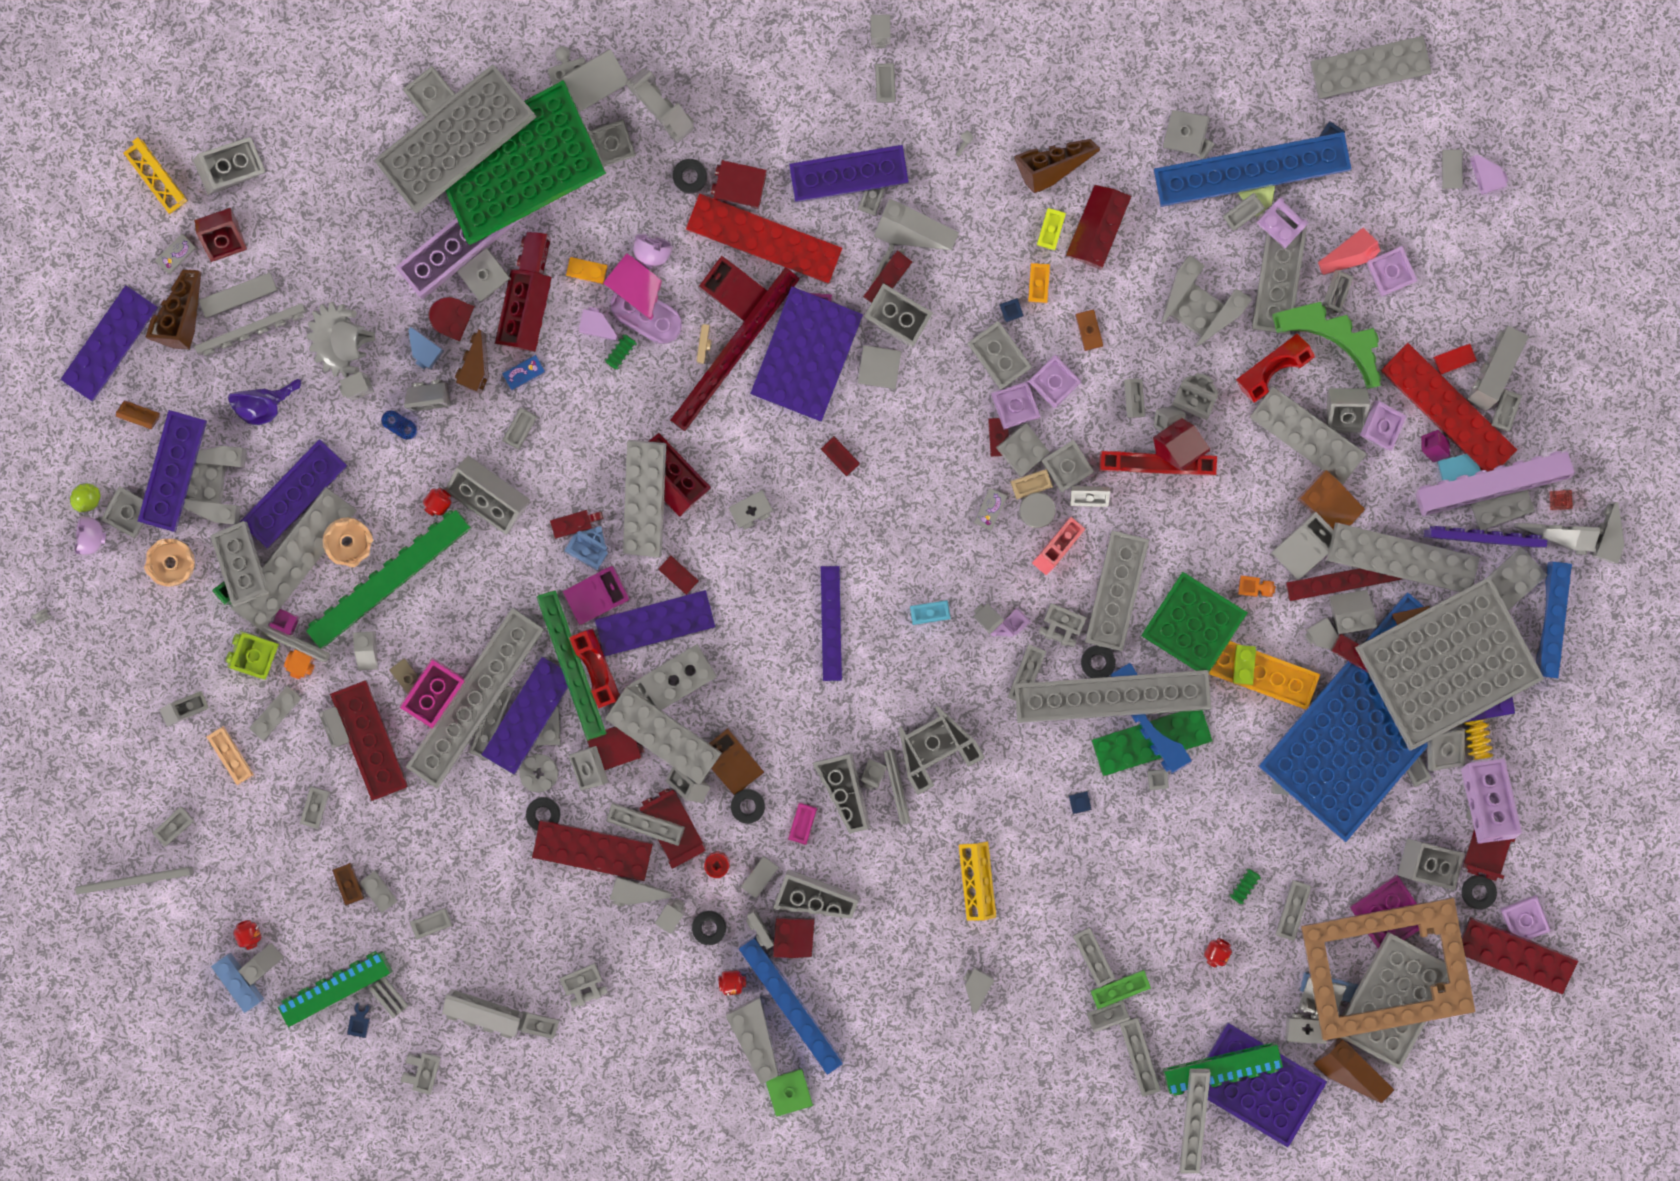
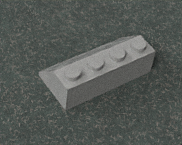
M469 455L456 467L445 488V491L505 535L509 533L530 502V499Z
M451 989L446 994L442 1014H445L446 1018L457 1021V1019L465 1021L464 1024L475 1027V1025L483 1027L482 1030L490 1033L497 1031L501 1033L502 1037L512 1039V1037H516L518 1034V1027L523 1012Z

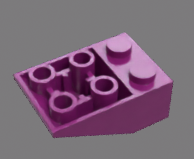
M613 565L562 591L579 625L631 600Z

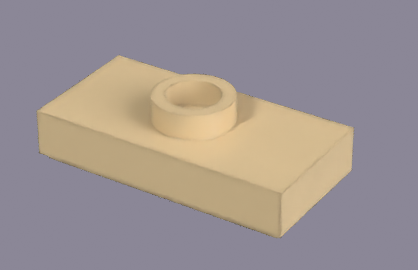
M701 325L696 360L698 364H705L706 352L711 349L712 340L708 339L710 325Z
M1047 469L1010 481L1016 500L1053 487Z

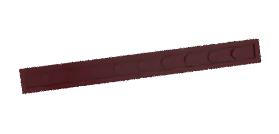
M785 267L672 416L670 421L683 431L687 430L788 296L791 287H794L800 280L790 269Z

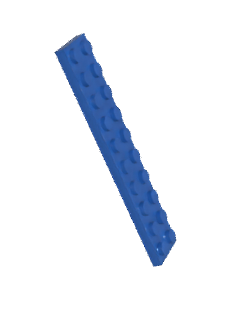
M1341 132L1154 168V176L1160 207L1348 172L1352 168L1345 133Z

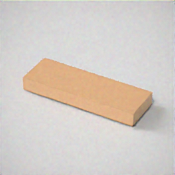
M224 726L206 736L236 785L254 775Z

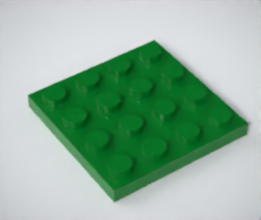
M1182 572L1143 631L1141 637L1193 670H1208V673H1210L1248 612Z

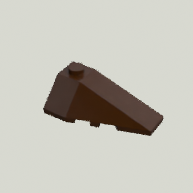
M1091 139L1069 142L1066 144V148L1053 145L1049 146V151L1038 152L1037 148L1014 156V159L1026 186L1033 193H1037L1056 184L1098 153L1100 147Z
M182 270L171 287L172 292L169 297L160 304L162 306L160 311L151 318L145 336L147 339L173 349L190 350L196 327L201 281L200 271Z
M1337 1038L1313 1063L1326 1077L1381 1104L1395 1090L1342 1038Z

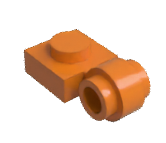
M1240 575L1238 595L1258 597V591H1260L1261 596L1273 597L1276 586H1274L1273 581L1263 580V584L1259 585L1260 578Z

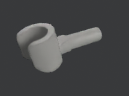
M968 130L960 136L964 142L955 154L958 157L973 140V135Z

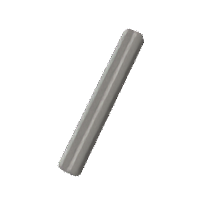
M265 625L262 630L264 635L322 662H327L330 657L328 652L292 635L274 629L269 625Z
M893 749L884 751V756L900 823L908 824L910 823V817Z

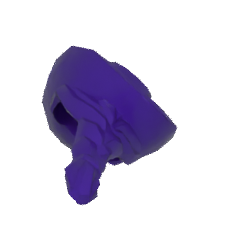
M296 379L280 390L271 391L264 388L233 392L228 395V400L238 417L247 424L260 426L271 422L278 414V403L285 400L291 392L299 389L301 380Z

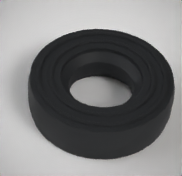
M684 159L675 166L673 182L680 191L688 194L696 193L706 184L707 172L704 165L698 160ZM693 169L697 172V179L694 183H686L683 180L682 175L685 170Z
M1098 645L1091 646L1082 655V670L1090 678L1109 677L1115 669V656L1109 648ZM1095 655H1101L1105 658L1106 664L1101 670H1095L1091 666V659Z
M741 790L735 794L731 801L732 815L741 823H754L764 814V799L755 790ZM745 799H751L755 803V810L750 814L743 813L740 808L741 802Z
M540 797L528 805L526 820L534 830L538 831L540 821L536 818V811L540 807L549 809L551 816L548 821L559 823L561 812L554 800Z
M1474 875L1464 882L1461 891L1462 898L1469 907L1483 910L1495 902L1497 888L1494 882L1486 878V876ZM1476 885H1483L1486 888V896L1483 899L1477 900L1473 897L1472 890Z
M708 910L701 912L695 917L692 923V933L699 943L715 945L725 936L726 922L719 913ZM705 921H713L716 924L717 930L713 935L703 933L702 924Z

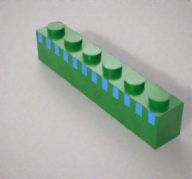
M373 951L366 955L367 959L363 962L356 960L349 964L350 968L346 971L340 969L332 973L333 977L326 980V978L315 982L316 986L309 989V987L298 991L299 995L292 998V996L281 1000L282 1004L277 1008L287 1027L293 1026L392 973L393 970L383 951L380 953Z
M1275 1042L1162 1069L1168 1092L1177 1096L1184 1094L1188 1090L1190 1069H1209V1085L1215 1087L1222 1085L1223 1081L1237 1082L1241 1080V1077L1248 1076L1253 1078L1260 1076V1073L1265 1071L1267 1073H1275L1279 1071L1278 1068L1283 1066L1278 1045Z

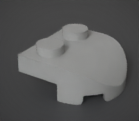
M1196 373L1183 380L1172 405L1208 420L1218 397V390H1216L1213 384L1214 381L1210 377Z

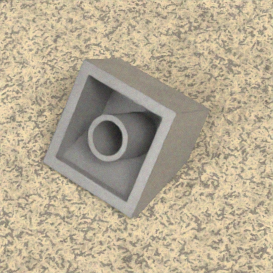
M1329 388L1327 396V425L1338 433H1361L1370 407L1367 388Z
M1367 590L1329 596L1334 630L1337 634L1377 628L1374 608Z

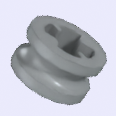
M47 608L32 616V619L36 620V625H40L52 618L51 615H48Z

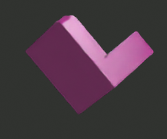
M1439 430L1421 436L1422 452L1432 462L1450 457V442Z
M279 609L274 621L270 622L269 626L286 634L293 635L300 617Z

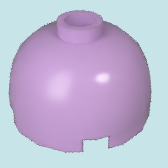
M637 234L633 250L634 255L642 262L643 266L652 268L653 266L664 264L668 260L673 248L670 242L658 237L656 239L647 238L648 234Z
M80 516L76 531V542L78 543L75 544L74 552L80 555H90L95 553L101 544H105L106 533L102 532V526L96 519Z

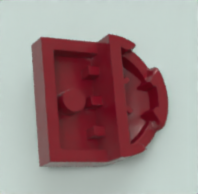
M443 297L431 305L428 318L436 332L460 342L475 306L453 297Z

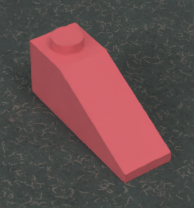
M1364 228L1360 229L1318 262L1321 273L1325 275L1335 272V270H1343L1368 262L1380 252L1378 241Z
M1070 517L1032 564L1047 575L1059 563L1085 528Z

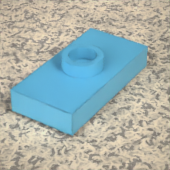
M948 600L910 606L912 625L951 619Z

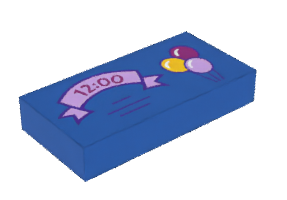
M534 355L502 374L510 389L514 390L545 373V370L538 357Z

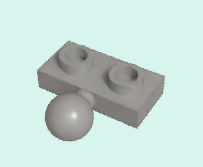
M565 46L558 47L555 51V56L562 64L548 68L552 84L562 81L560 77L586 63L585 58L582 57L569 62L570 50Z

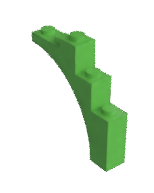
M1321 302L1272 314L1277 333L1288 331L1308 332L1320 335L1334 342L1355 362L1362 374L1367 389L1380 386L1381 376L1376 370V356L1371 350L1378 347L1379 342L1374 328L1352 333L1353 326L1351 320L1348 319V315L1326 320V309Z

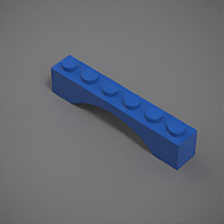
M1547 563L1545 617L1536 656V664L1543 677L1559 679L1572 564Z
M1129 663L1112 673L1111 677L1138 674L1132 664ZM1145 714L1131 715L1134 722H1139L1142 726L1140 731L1144 738H1149L1153 745L1150 747L1156 756L1160 755L1163 761L1160 763L1166 772L1170 771L1171 774H1174L1192 763L1183 745L1168 739L1158 732Z

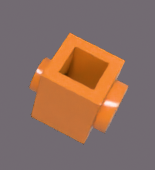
M294 649V651L291 650L288 653L284 667L286 671L290 672L291 677L296 679L305 678L307 675L312 674L315 667L312 663L315 658Z

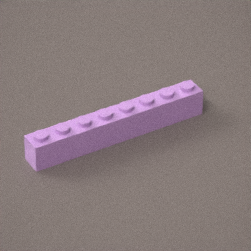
M1556 451L1548 457L1536 456L1528 462L1521 460L1513 463V466L1505 467V465H1502L1489 472L1482 470L1475 473L1474 476L1468 477V475H1463L1451 482L1443 480L1435 486L1424 485L1417 490L1415 496L1423 517L1572 478L1575 472L1568 451L1563 453Z

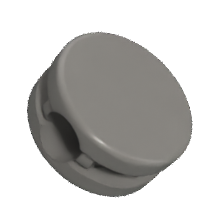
M1039 492L1026 496L1019 507L1022 521L1032 528H1042L1050 524L1056 511L1053 500L1048 495Z

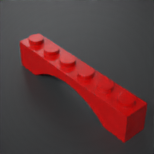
M1100 451L1099 471L1215 476L1217 475V456L1203 455L1183 470H1180L1156 454Z

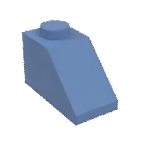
M410 327L408 331L412 355L417 360L415 363L424 370L426 367L432 369L444 350Z

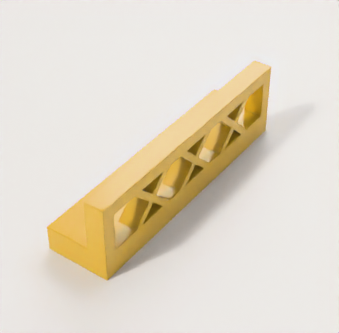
M137 137L132 141L134 145L123 152V154L165 210L171 214L188 200L144 141ZM138 149L142 155L141 161L133 160L129 154ZM144 164L151 166L153 176L144 175ZM155 179L163 182L165 185L164 192L157 191L154 188ZM167 195H172L178 203L169 208L166 204Z
M988 841L959 844L967 921H985L997 918ZM965 848H971L972 856L970 859L966 856ZM969 867H971L974 873L972 878L968 875ZM971 886H973V888L976 891V895L974 897L970 894ZM974 905L978 910V916H973L972 907Z

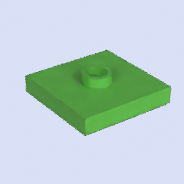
M802 1068L778 1075L766 1082L776 1117L813 1106Z

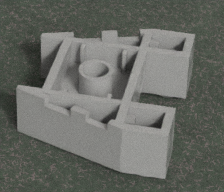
M642 68L626 82V86L639 101H642L678 144L695 129L693 126L694 120L684 112L679 103L674 106L667 97L663 99L661 91L655 82L656 77L650 70Z
M1189 255L1175 273L1161 323H1164L1169 316L1177 320L1200 337L1194 345L1197 348L1238 318L1252 299L1236 288L1224 304L1193 283L1205 265Z
M220 446L199 451L183 508L215 523L238 524L241 506L222 504L226 466L245 468L247 449Z
M938 706L935 709L940 717L906 735L902 726L899 727L908 779L917 795L934 786L926 768L958 750L968 767L985 758L977 742Z

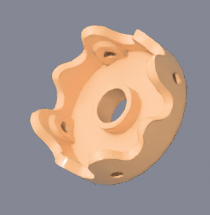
M346 517L332 522L326 528L322 541L325 553L335 564L356 567L363 559L369 556L373 538L368 528L361 521ZM349 536L352 538L351 543L347 546L342 545V539Z
M160 539L148 549L144 569L146 574L155 583L168 587L178 586L185 583L193 574L195 568L194 554L184 542L177 539ZM169 557H173L176 561L173 568H169L166 565Z

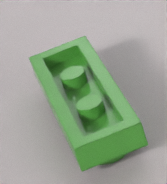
M1141 970L1090 990L1097 1009L1151 989L1145 971Z

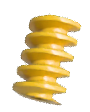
M1486 719L1464 723V725L1470 726L1469 729L1465 730V733L1471 734L1466 740L1472 741L1471 744L1467 745V748L1473 749L1472 752L1468 753L1469 756H1474L1473 760L1493 757L1492 753H1488V751L1492 750V746L1486 745L1491 742V738L1485 737L1490 734L1489 730H1484L1489 727V723L1483 722Z

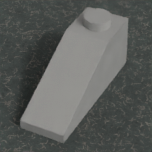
M617 876L610 900H613V904L624 907L625 904L632 905L671 898L673 892Z

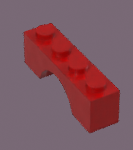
M1295 334L1238 377L1236 381L1242 392L1255 403L1269 392V381L1276 372L1287 367L1301 368L1315 358V355L1310 345L1298 334Z
M593 628L569 637L576 655L583 661L589 672L592 683L591 692L598 709L616 702L620 697V693Z

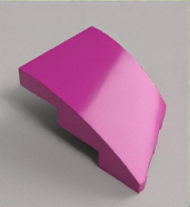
M626 253L604 281V284L640 313L652 320L655 303H657L658 291L660 290L662 280Z

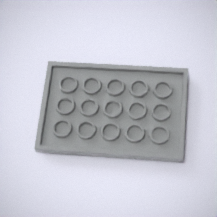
M1387 932L1342 1016L1431 1000L1430 986L1440 982L1448 983L1449 981L1445 962ZM1426 1022L1340 1038L1401 1069Z

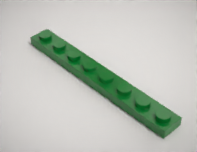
M556 590L540 594L536 598L586 739L588 741L604 736L607 733L581 660L576 655L569 639L572 635Z

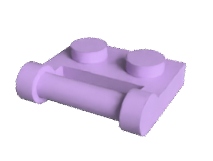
M1280 197L1260 218L1257 224L1285 249L1309 222L1298 216L1284 203L1285 200ZM1278 208L1298 225L1295 230L1275 212Z

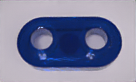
M393 410L386 411L382 415L381 422L386 429L405 440H412L416 437L418 428L409 419ZM390 417L395 418V422L393 424L389 423ZM407 427H410L412 430L410 434L405 433Z

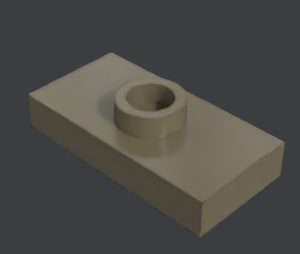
M404 658L389 669L408 694L419 677L408 661Z

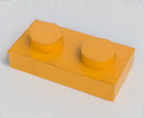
M570 257L566 276L604 285L608 265Z
M1030 264L1028 302H1048L1050 264Z

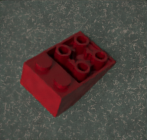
M722 255L699 285L703 292L743 321L746 320L767 292L765 288Z

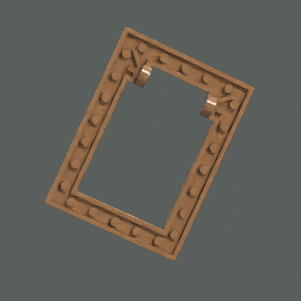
M1453 897L1301 926L1323 1041L1476 1012ZM1413 925L1419 926L1421 937H1428V934H1440L1449 982L1432 984L1430 986L1431 1000L1338 1016L1325 942Z

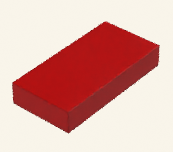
M1470 343L1433 357L1440 374L1477 361Z

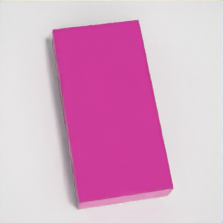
M802 803L798 804L788 840L804 845L807 844L817 811L816 807Z

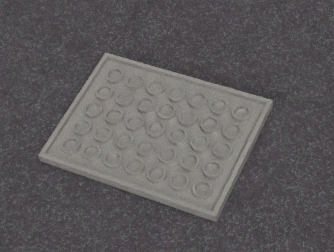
M1490 577L1477 582L1355 647L1409 751L1544 680Z

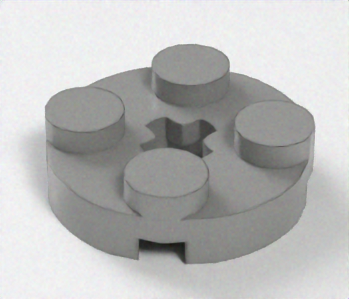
M535 754L528 757L520 767L519 776L521 783L532 792L541 793L549 790L558 778V768L555 762L544 754ZM538 768H541V772H544V776H540V779H537L536 775L533 774Z

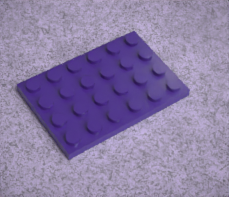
M791 287L750 394L822 422L863 314Z
M1227 1022L1206 1058L1263 1045L1264 1043ZM1280 1053L1283 1067L1278 1068L1279 1071L1275 1073H1267L1265 1071L1261 1072L1260 1076L1249 1078L1244 1076L1237 1082H1230L1228 1080L1223 1081L1220 1086L1211 1087L1209 1085L1208 1101L1288 1148L1327 1081Z

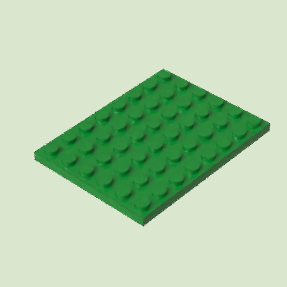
M564 80L525 100L524 102L535 114L536 118L445 190L469 245L606 174Z

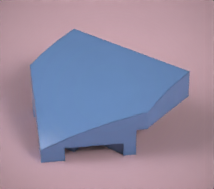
M601 526L582 532L578 531L564 550L567 554L598 571L607 556V547Z

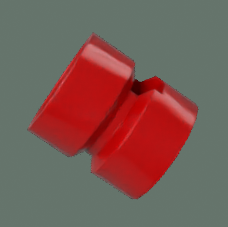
M720 851L711 853L704 863L706 874L712 878L725 876L730 867L728 856Z

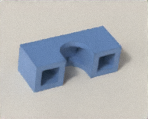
M229 953L211 966L244 1013L264 1000L254 984L250 985L239 973L242 967L232 953Z

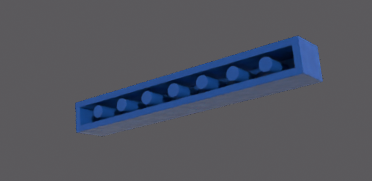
M754 935L740 945L739 951L826 1074H830L843 1064L842 1058L766 950L761 947L756 936Z

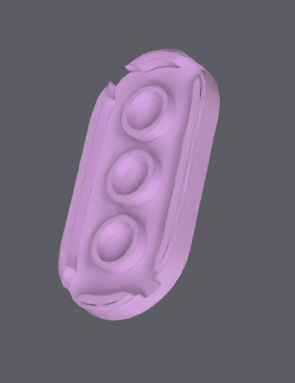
M614 293L612 296L611 310L614 317L653 342L667 344L674 341L681 333L682 321L678 312L657 299L653 309V318L650 320L618 294Z

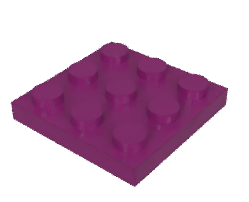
M1395 875L1352 904L1349 908L1354 915H1361L1417 903L1399 876ZM1413 925L1370 933L1368 936L1377 949H1379L1387 932L1402 940H1406L1419 931V926Z

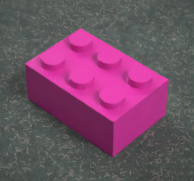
M432 657L400 704V708L433 729L465 679Z

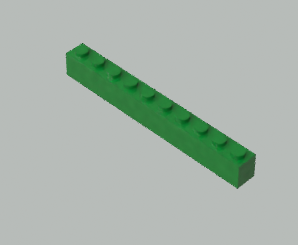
M449 510L442 516L444 519L440 523L435 522L428 527L429 532L424 536L422 534L418 535L413 540V545L409 548L407 546L403 547L398 552V557L394 560L390 558L383 564L384 568L382 570L372 572L368 576L369 580L363 584L361 582L356 585L351 595L348 596L346 594L338 600L340 604L335 608L331 606L323 612L325 616L320 620L318 618L313 620L308 625L310 628L306 632L320 649L325 648L471 530L472 527L458 510Z

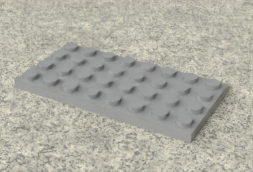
M492 64L374 161L411 209L417 214L535 119L536 116Z

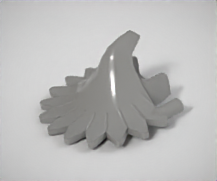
M330 302L329 308L325 304L320 305V313L318 311L312 312L315 321L308 322V326L313 332L307 334V338L314 342L309 347V350L317 352L315 362L323 361V371L326 372L331 369L334 377L339 376L340 371L343 377L358 373L360 371L358 367L349 365L352 360L366 356L365 352H359L358 349L367 342L375 341V332L363 330L365 329L364 326L353 324L348 317L355 318L357 312L356 310L346 309L344 304L339 305L338 308L335 302Z

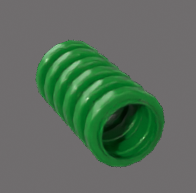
M623 334V338L618 340L619 344H615L616 348H612V353L608 354L609 357L604 359L605 363L615 370H618V366L623 364V360H626V355L629 356V351L633 350L632 347L637 345L636 341L626 334Z
M1250 868L1246 869L1247 873L1243 874V879L1240 878L1239 881L1241 882L1236 884V889L1233 888L1234 892L1229 894L1230 898L1242 905L1244 904L1243 901L1248 899L1247 895L1251 894V889L1254 890L1253 886L1258 884L1257 880L1261 879L1260 875Z

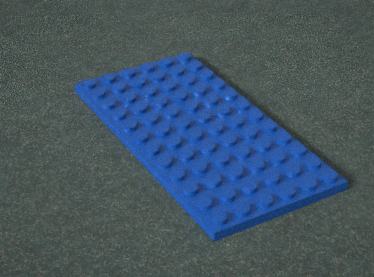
M1406 592L1364 642L1397 625L1391 614L1424 606ZM1347 661L1259 763L1258 767L1342 841L1347 842L1428 747V742L1409 751L1369 673Z

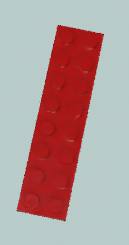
M700 193L686 227V230L827 284L830 283L843 249Z
M1406 343L1380 370L1458 448L1467 454L1481 470L1493 471L1494 468L1502 466L1517 451L1409 343Z

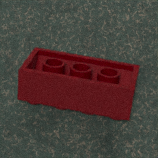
M1094 185L1066 256L1101 270L1132 196L1112 188Z
M511 269L509 275L511 279L508 280L494 344L536 352L552 277L532 271Z
M658 433L648 442L666 444L664 501L681 517L711 489V486Z

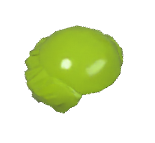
M90 483L77 485L70 496L72 508L82 513L94 510L100 501V491Z

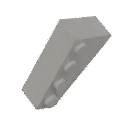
M1509 325L1504 330L1498 332L1495 338L1497 342L1489 350L1487 355L1489 357L1482 365L1480 374L1466 399L1469 403L1487 411L1499 401L1529 336Z
M848 753L813 762L812 764L817 770L823 785H825L832 802H834L849 834L869 829L871 826L853 754Z
M788 869L773 909L808 912L809 914H825L827 916L852 919L860 896Z
M758 996L727 1012L726 1018L760 1084H763L777 1077L779 1072L761 996Z

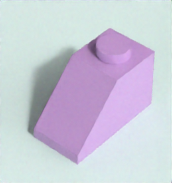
M1479 155L1470 158L1481 195L1507 186L1508 177L1506 172L1502 170V167Z
M589 307L588 310L583 309L579 333L618 341V336L605 316L600 313V309Z

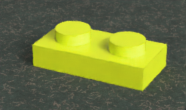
M1047 208L1036 246L1055 251L1066 213Z

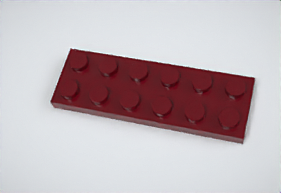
M367 680L331 693V699L340 715L349 739V745L371 801L407 788V781Z
M540 819L532 858L645 881L653 843Z
M1472 917L1469 918L1461 935L1465 957L1562 995L1579 962L1575 957Z

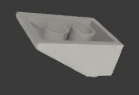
M251 137L199 153L193 159L208 195L223 191L266 173Z
M883 283L864 318L896 339L913 347L933 312Z
M443 380L431 381L430 385H424L423 382L414 383L412 387L407 388L404 407L410 411L416 412L451 406L448 383H443Z
M1407 838L1397 875L1410 880L1455 890L1465 853Z

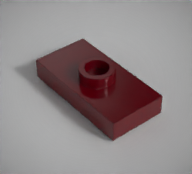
M988 418L990 457L1002 456L996 447L1009 437L1008 429H1003L1000 418Z
M835 436L820 449L846 477L860 465L859 461Z

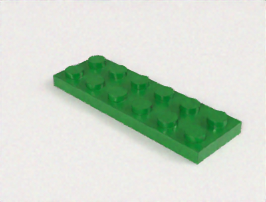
M1203 710L1176 712L1149 721L1158 732L1168 739L1182 744L1185 750L1213 742ZM1140 724L1091 740L1102 776L1161 758L1160 755L1156 756L1150 746L1153 744L1150 739H1145L1140 731L1142 726Z

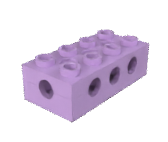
M1505 759L1474 762L1465 765L1461 772L1477 842L1486 843L1518 837L1522 830Z

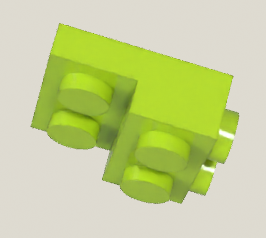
M240 630L239 634L235 633L233 637V651H229L226 656L225 662L228 663L227 667L266 680L279 644Z

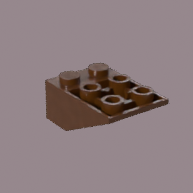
M478 329L477 333L474 332L471 337V348L465 351L462 359L465 362L462 368H458L455 378L457 379V384L482 394L489 378L486 333Z
M729 727L709 743L722 752L711 769L734 796L764 773L763 769Z

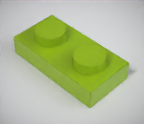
M1236 645L1233 683L1253 685L1256 646Z

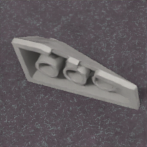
M889 199L874 237L895 245L952 250L959 232L908 206Z
M1514 523L1515 528L1532 535H1541L1542 539L1568 550H1574L1575 554L1587 555V551H1594L1600 533V528L1565 527L1562 525L1547 526L1545 524Z

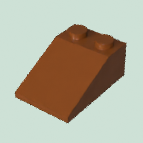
M1327 470L1322 471L1297 498L1309 511L1317 512L1333 530L1335 523L1351 526L1365 510L1353 495Z

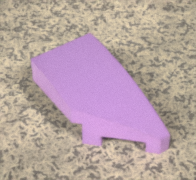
M1016 608L991 635L1013 637L1029 624L1030 620Z

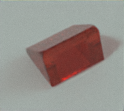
M1572 490L1549 491L1550 510L1573 509Z

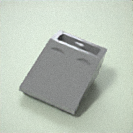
M1312 512L1271 553L1299 580L1329 553L1334 530L1317 512Z

